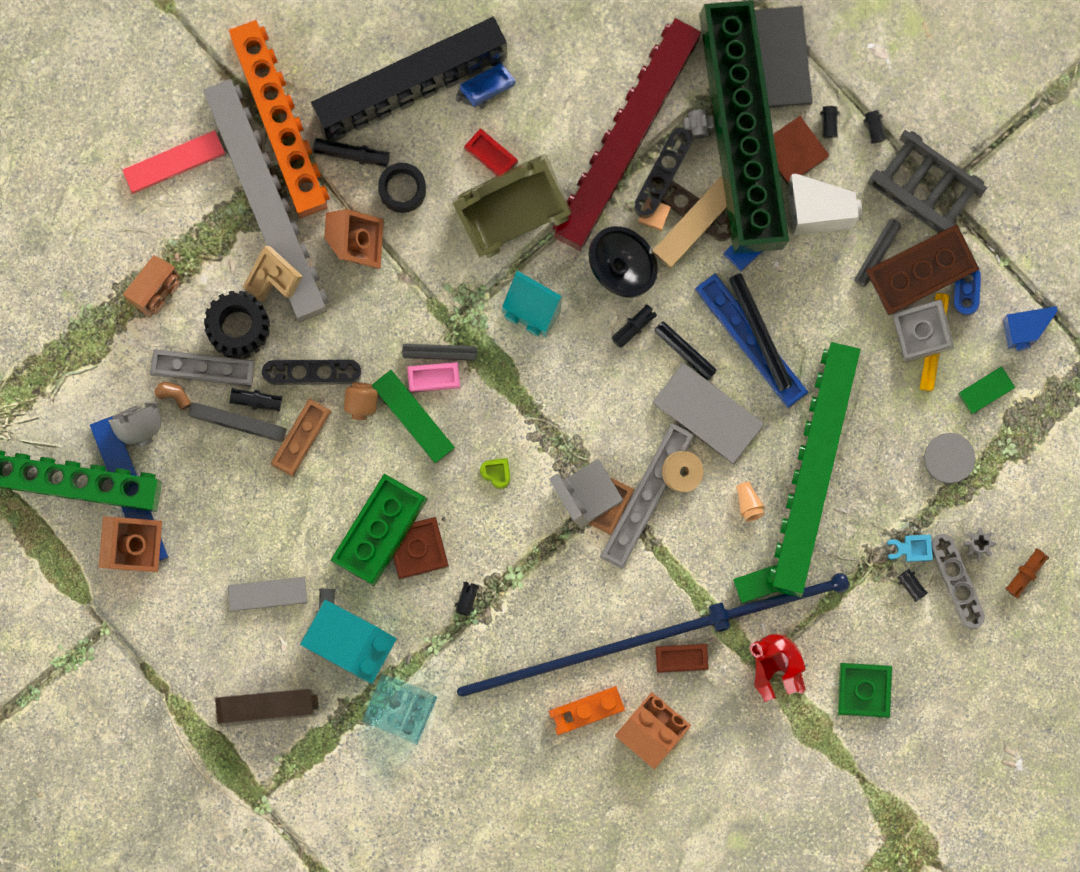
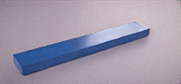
M716 273L695 288L701 299L787 408H790L808 394L807 389L782 358L781 360L792 382V386L784 391L778 389L740 304Z
M113 416L90 424L107 471L115 473V469L119 468L130 470V475L137 476L125 443L115 436L108 420H113ZM132 483L127 488L129 496H133L138 492L137 483ZM121 507L125 518L154 520L151 511ZM162 538L159 561L169 558Z

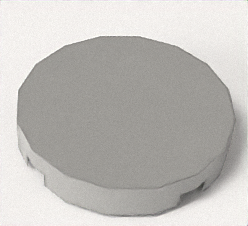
M944 433L933 438L924 453V464L929 475L945 484L958 483L967 478L973 470L976 460L975 452L970 442L963 436L955 433Z

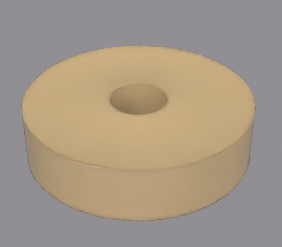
M676 451L665 459L662 466V477L670 489L678 492H689L694 490L702 481L703 465L699 457L694 453ZM682 467L685 468V474L683 476L680 474V469Z

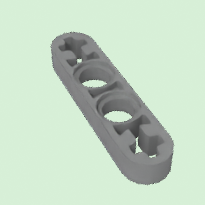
M940 534L932 540V555L962 625L967 629H977L984 623V611L954 540L949 535ZM939 540H942L943 543L948 542L949 546L946 548L948 556L953 553L955 558H949L943 563L941 562L940 558H944L945 554L943 550H937L936 548ZM955 563L958 565L960 570L958 576L950 577L947 575L945 570L947 564ZM958 587H966L969 590L970 595L967 600L961 601L956 597L955 592ZM971 601L974 602L975 605L970 606L973 614L977 613L979 615V618L976 619L977 624L966 620V617L969 616L968 609L962 610L960 606L967 605Z

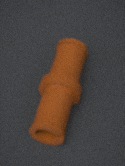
M1036 548L1024 566L1020 565L1017 569L1019 572L1005 590L1018 599L1031 581H1035L1037 578L1036 574L1049 557Z

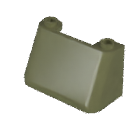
M546 154L538 156L461 193L453 201V205L479 258L484 255L490 258L500 253L499 248L504 243L546 223L554 222L555 226L569 220L568 215L571 214L567 200Z

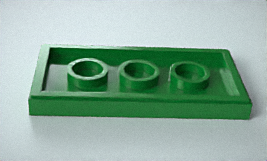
M383 474L330 561L370 585L375 586L428 499L390 476Z

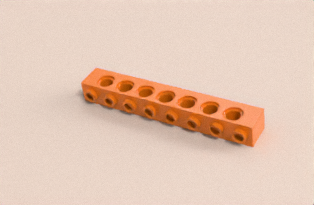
M257 20L229 29L232 43L299 219L328 209L326 201L330 200L325 185L320 187L317 178L321 177L317 163L311 164L308 155L313 154L308 140L303 141L299 133L304 130L299 117L294 118L291 109L295 108L291 95H285L282 87L286 86L281 71L276 72L274 64L278 62L273 48L267 49L265 41H268L269 38L265 27H259ZM252 46L261 48L260 52L255 55L249 54L248 50ZM263 68L270 71L266 77L256 75ZM270 91L278 93L277 98L274 100H268L265 96ZM278 114H285L287 116L286 120L282 123L275 122L274 118ZM289 136L296 139L295 143L291 146H286L282 143ZM300 159L304 161L303 167L299 169L291 167L294 160ZM305 182L313 184V188L308 192L300 190V186Z

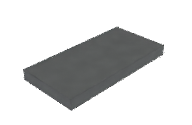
M803 6L756 9L755 14L769 108L812 104Z

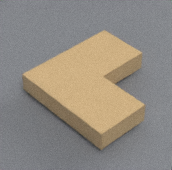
M264 246L243 288L260 302H265L273 285L285 297H292L303 276L271 246Z

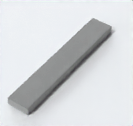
M674 423L671 424L600 558L623 569L667 487L662 477V466L665 459L673 452L686 451L694 434Z

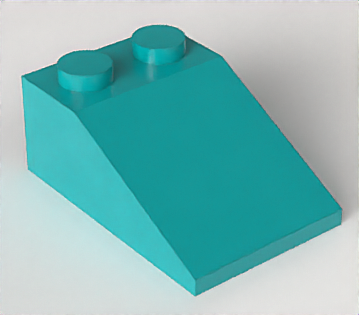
M517 271L502 305V313L505 314L504 318L514 324L520 322L527 326L526 330L534 336L539 337L541 334L546 337L561 312L562 296Z
M324 599L299 645L359 679L372 684L397 638Z

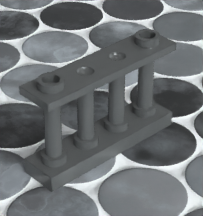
M904 130L899 139L904 143L903 147L886 170L880 172L875 169L867 183L939 233L955 225V219L974 193L982 197L987 187L981 178L976 175L970 176L922 142L923 139L913 131L909 133L907 130ZM914 150L925 159L907 184L899 186L893 181V176L911 151ZM934 164L944 171L945 174L928 198L921 201L913 196V191ZM953 179H955L966 188L949 212L942 216L934 210V205Z

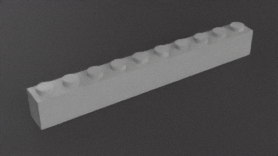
M228 79L203 89L266 245L271 246L303 276L293 296L288 297L298 322H303L327 312L325 304L329 303L324 289L318 290L315 283L319 280L315 267L308 266L306 258H309L310 255L305 243L299 244L296 237L300 235L295 220L290 222L287 213L291 212L286 198L281 199L277 190L282 188L277 176H271L268 168L272 164L267 152L261 153L259 145L263 144L258 130L252 131L249 122L253 121L249 108L242 107L240 100L244 99L239 84L234 86L232 80Z

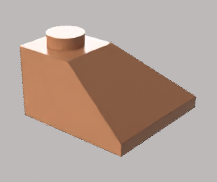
M348 209L326 213L324 238L338 258L376 269L381 268L384 219Z

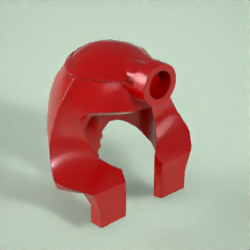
M774 633L750 645V652L756 660L754 687L761 694L764 702L776 698L769 681L778 671L785 673L782 676V682L788 695L795 692L803 694L806 691L802 673L806 670L803 657L791 639L786 637V635Z

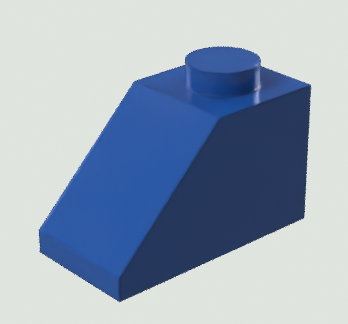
M1057 306L1007 314L1003 318L1008 349L1016 348V351L1031 349V345L1039 339L1057 313Z

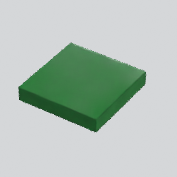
M840 663L838 715L890 718L892 666Z

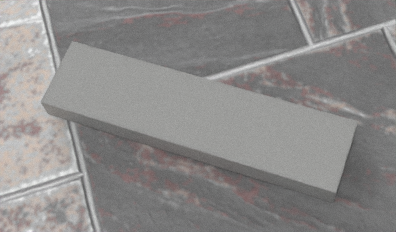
M153 349L150 374L151 376L252 387L255 360Z

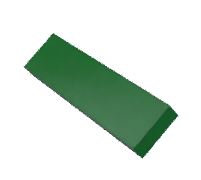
M389 370L372 384V388L377 390L380 398L434 464H437L455 449L454 445L392 370Z

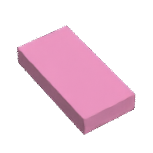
M458 362L407 367L410 393L460 388Z

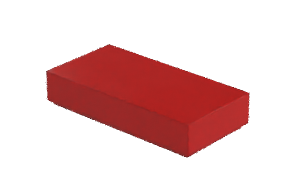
M481 128L464 146L466 151L496 176L513 169L518 163L516 157Z

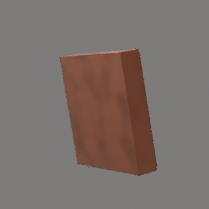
M801 116L773 134L779 174L787 185L792 174L803 176L830 156Z
M436 517L414 522L393 555L399 580L449 567Z

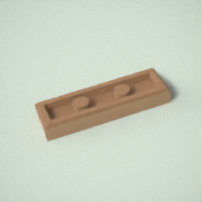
M309 398L273 458L271 465L294 477L332 411Z

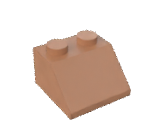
M103 516L98 568L158 572L162 521Z

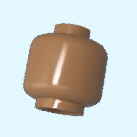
M353 382L352 386L345 389V412L352 414V419L367 420V415H373L377 411V390L372 388V384Z

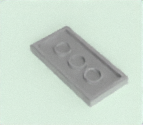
M684 362L652 402V404L694 434L731 464L736 462L764 425L762 421Z

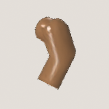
M161 382L155 388L154 392L157 398H174L181 410L191 406V401L180 385Z

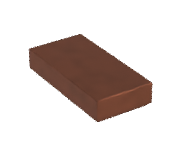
M707 644L655 647L657 673L709 670Z

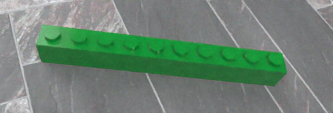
M831 342L829 349L824 348L820 363L825 364L823 373L818 372L815 387L819 388L817 397L812 396L809 411L814 413L812 421H806L803 433L808 438L806 446H800L797 458L802 463L800 470L795 469L791 483L796 485L794 494L789 493L786 509H790L788 519L783 518L780 533L784 534L783 543L777 542L774 558H778L777 568L771 567L768 579L769 583H773L771 591L800 598L803 595L861 349Z

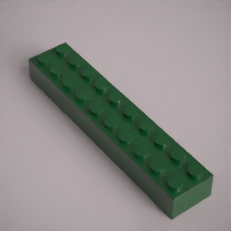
M754 1L704 4L699 13L733 252L738 254L782 250L789 242Z

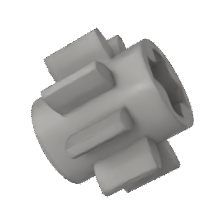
M706 110L688 112L689 118H684L683 124L684 129L690 132L692 139L709 137V131L714 130L713 116H707Z
M982 528L977 530L976 535L971 531L968 532L967 535L970 541L963 543V546H968L969 548L967 556L977 555V561L982 559L983 553L990 557L992 552L989 548L997 545V543L991 542L990 537L993 533L984 534ZM980 539L981 543H985L981 550H979L978 545H974V542Z

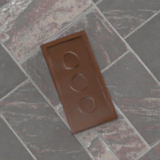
M955 224L865 271L889 316L980 269L958 225Z

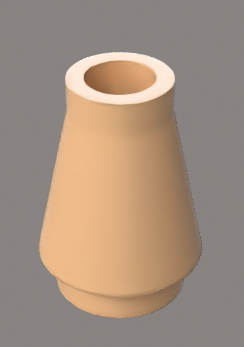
M751 482L737 485L741 517H744L746 522L763 517L765 515V506L754 491Z

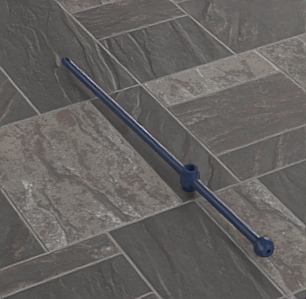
M837 573L832 576L830 581L804 588L801 598L781 594L729 610L724 608L723 603H717L708 607L710 611L708 616L458 688L457 694L460 697H464L710 625L715 627L716 632H723L731 628L729 624L731 619L832 590L843 593L849 589V581L846 574Z

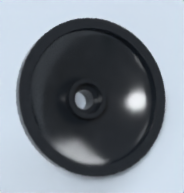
M611 226L601 230L592 239L588 253L590 267L596 279L608 291L621 297H638L651 289L657 278L658 265L656 257L652 253L653 250L648 242L635 231L626 227Z

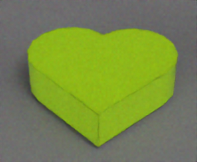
M508 458L488 460L482 463L480 467L482 478L491 481L492 485L497 489H504L510 483Z

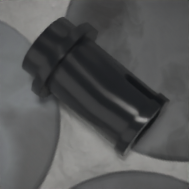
M824 106L820 112L823 127L822 138H837V116L840 115V112L837 111V106Z
M879 110L864 114L865 119L863 122L867 123L871 144L887 140L881 120L883 115L879 113Z
M907 569L897 577L899 580L898 584H902L913 598V601L917 602L928 592L915 577V571L912 572L910 569Z
M463 582L458 603L454 605L456 613L470 616L471 612H474L473 604L479 589L478 585L473 583L469 585V582Z

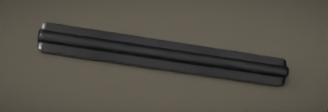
M741 273L736 274L730 278V284L780 391L787 390L792 386V382Z

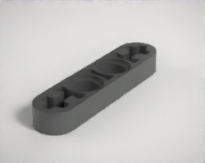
M191 403L188 416L278 442L284 441L287 431L286 428L199 403Z

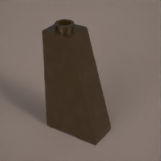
M311 689L215 698L217 724L222 727L315 716L314 710H319L318 695L313 694Z

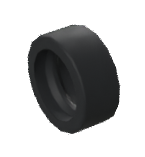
M398 162L390 165L382 172L379 178L378 191L382 202L388 209L398 213H407L415 210L422 204L426 196V182L423 173L416 166ZM400 173L412 176L417 184L415 196L406 202H398L392 199L387 190L390 179Z

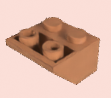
M153 255L124 292L123 296L126 301L150 318L153 313L158 314L165 304L163 300L169 293L173 294L180 285V276L173 265Z
M651 692L615 736L653 769H656L691 725L664 703L662 699Z

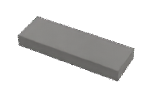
M305 577L228 585L231 612L308 603Z

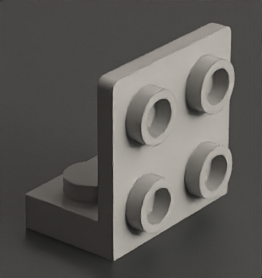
M598 459L564 480L558 473L549 478L573 521L580 528L623 502V498Z

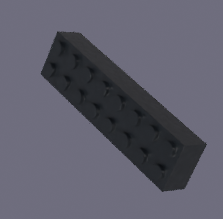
M493 16L312 101L311 105L314 116L326 140H340L347 135L346 132L353 129L361 130L376 118L378 120L387 118L392 114L391 111L397 108H408L415 103L414 100L421 97L424 99L429 98L444 86L446 88L455 86L460 82L459 79L465 76L474 77L482 72V68L489 65L494 67L505 61L504 58L507 57V41Z

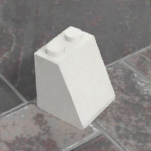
M799 174L791 175L787 191L793 235L854 228L856 222L859 221V215H862L861 200L856 199V192Z

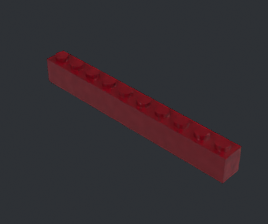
M677 18L673 20L672 24L667 23L661 33V37H663L661 44L654 45L649 55V58L652 60L648 67L643 65L637 76V79L640 80L636 88H630L625 97V100L628 102L624 110L619 108L613 119L616 123L612 131L607 129L601 140V143L604 144L601 151L594 152L589 162L592 167L588 174L583 172L577 183V186L580 187L576 195L571 194L568 198L567 203L571 210V214L568 215L569 220L555 226L554 224L553 229L556 230L554 238L580 252L700 40L701 31Z

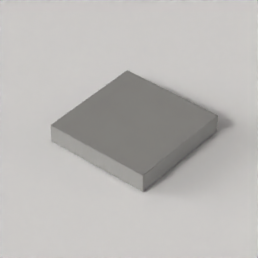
M941 299L892 314L903 358L906 363L955 349Z

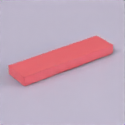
M214 130L122 169L132 193L135 194L226 154Z

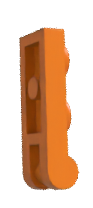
M614 686L554 708L548 712L551 719L554 718L557 726L555 731L558 736L623 712L625 708L618 689ZM570 712L573 721L566 723L563 714Z

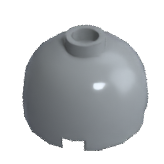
M156 401L145 402L146 408L143 409L136 405L112 417L113 420H108L115 436L126 444L137 443L138 447L153 442L151 437L158 433L162 421Z

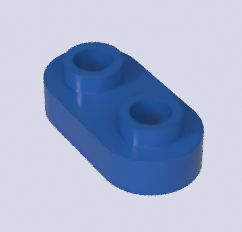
M979 270L970 274L973 277L971 282L967 283L963 278L955 282L954 307L961 315H973L979 308L981 273ZM970 300L972 304L970 307H964L962 302Z

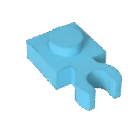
M931 535L905 536L904 543L895 539L886 542L888 546L894 545L897 548L896 554L887 555V558L890 560L898 559L901 555H905L906 562L933 560Z

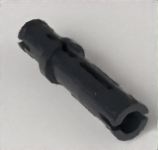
M315 138L313 145V154L352 160L364 166L365 164H372L387 168L389 164L390 152L368 148L367 145L360 147Z

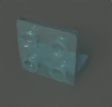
M383 674L362 721L417 745L437 697L421 688Z

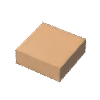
M647 198L642 211H646L647 208L652 209L650 207V198ZM660 203L653 216L650 218L640 217L638 223L662 231L671 206Z

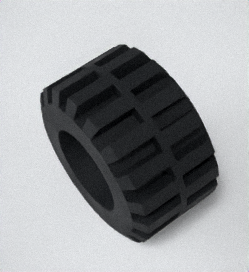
M228 291L229 295L224 296L222 293L219 295L220 299L217 301L213 300L210 303L211 308L206 309L204 330L211 345L219 353L222 352L226 357L233 356L240 359V356H245L247 358L250 357V353L260 351L259 347L261 345L264 346L267 342L266 337L270 333L269 318L263 304L257 301L252 294L246 295L244 291H239V293ZM235 312L246 313L252 320L250 330L245 335L237 338L225 335L222 329L224 320Z

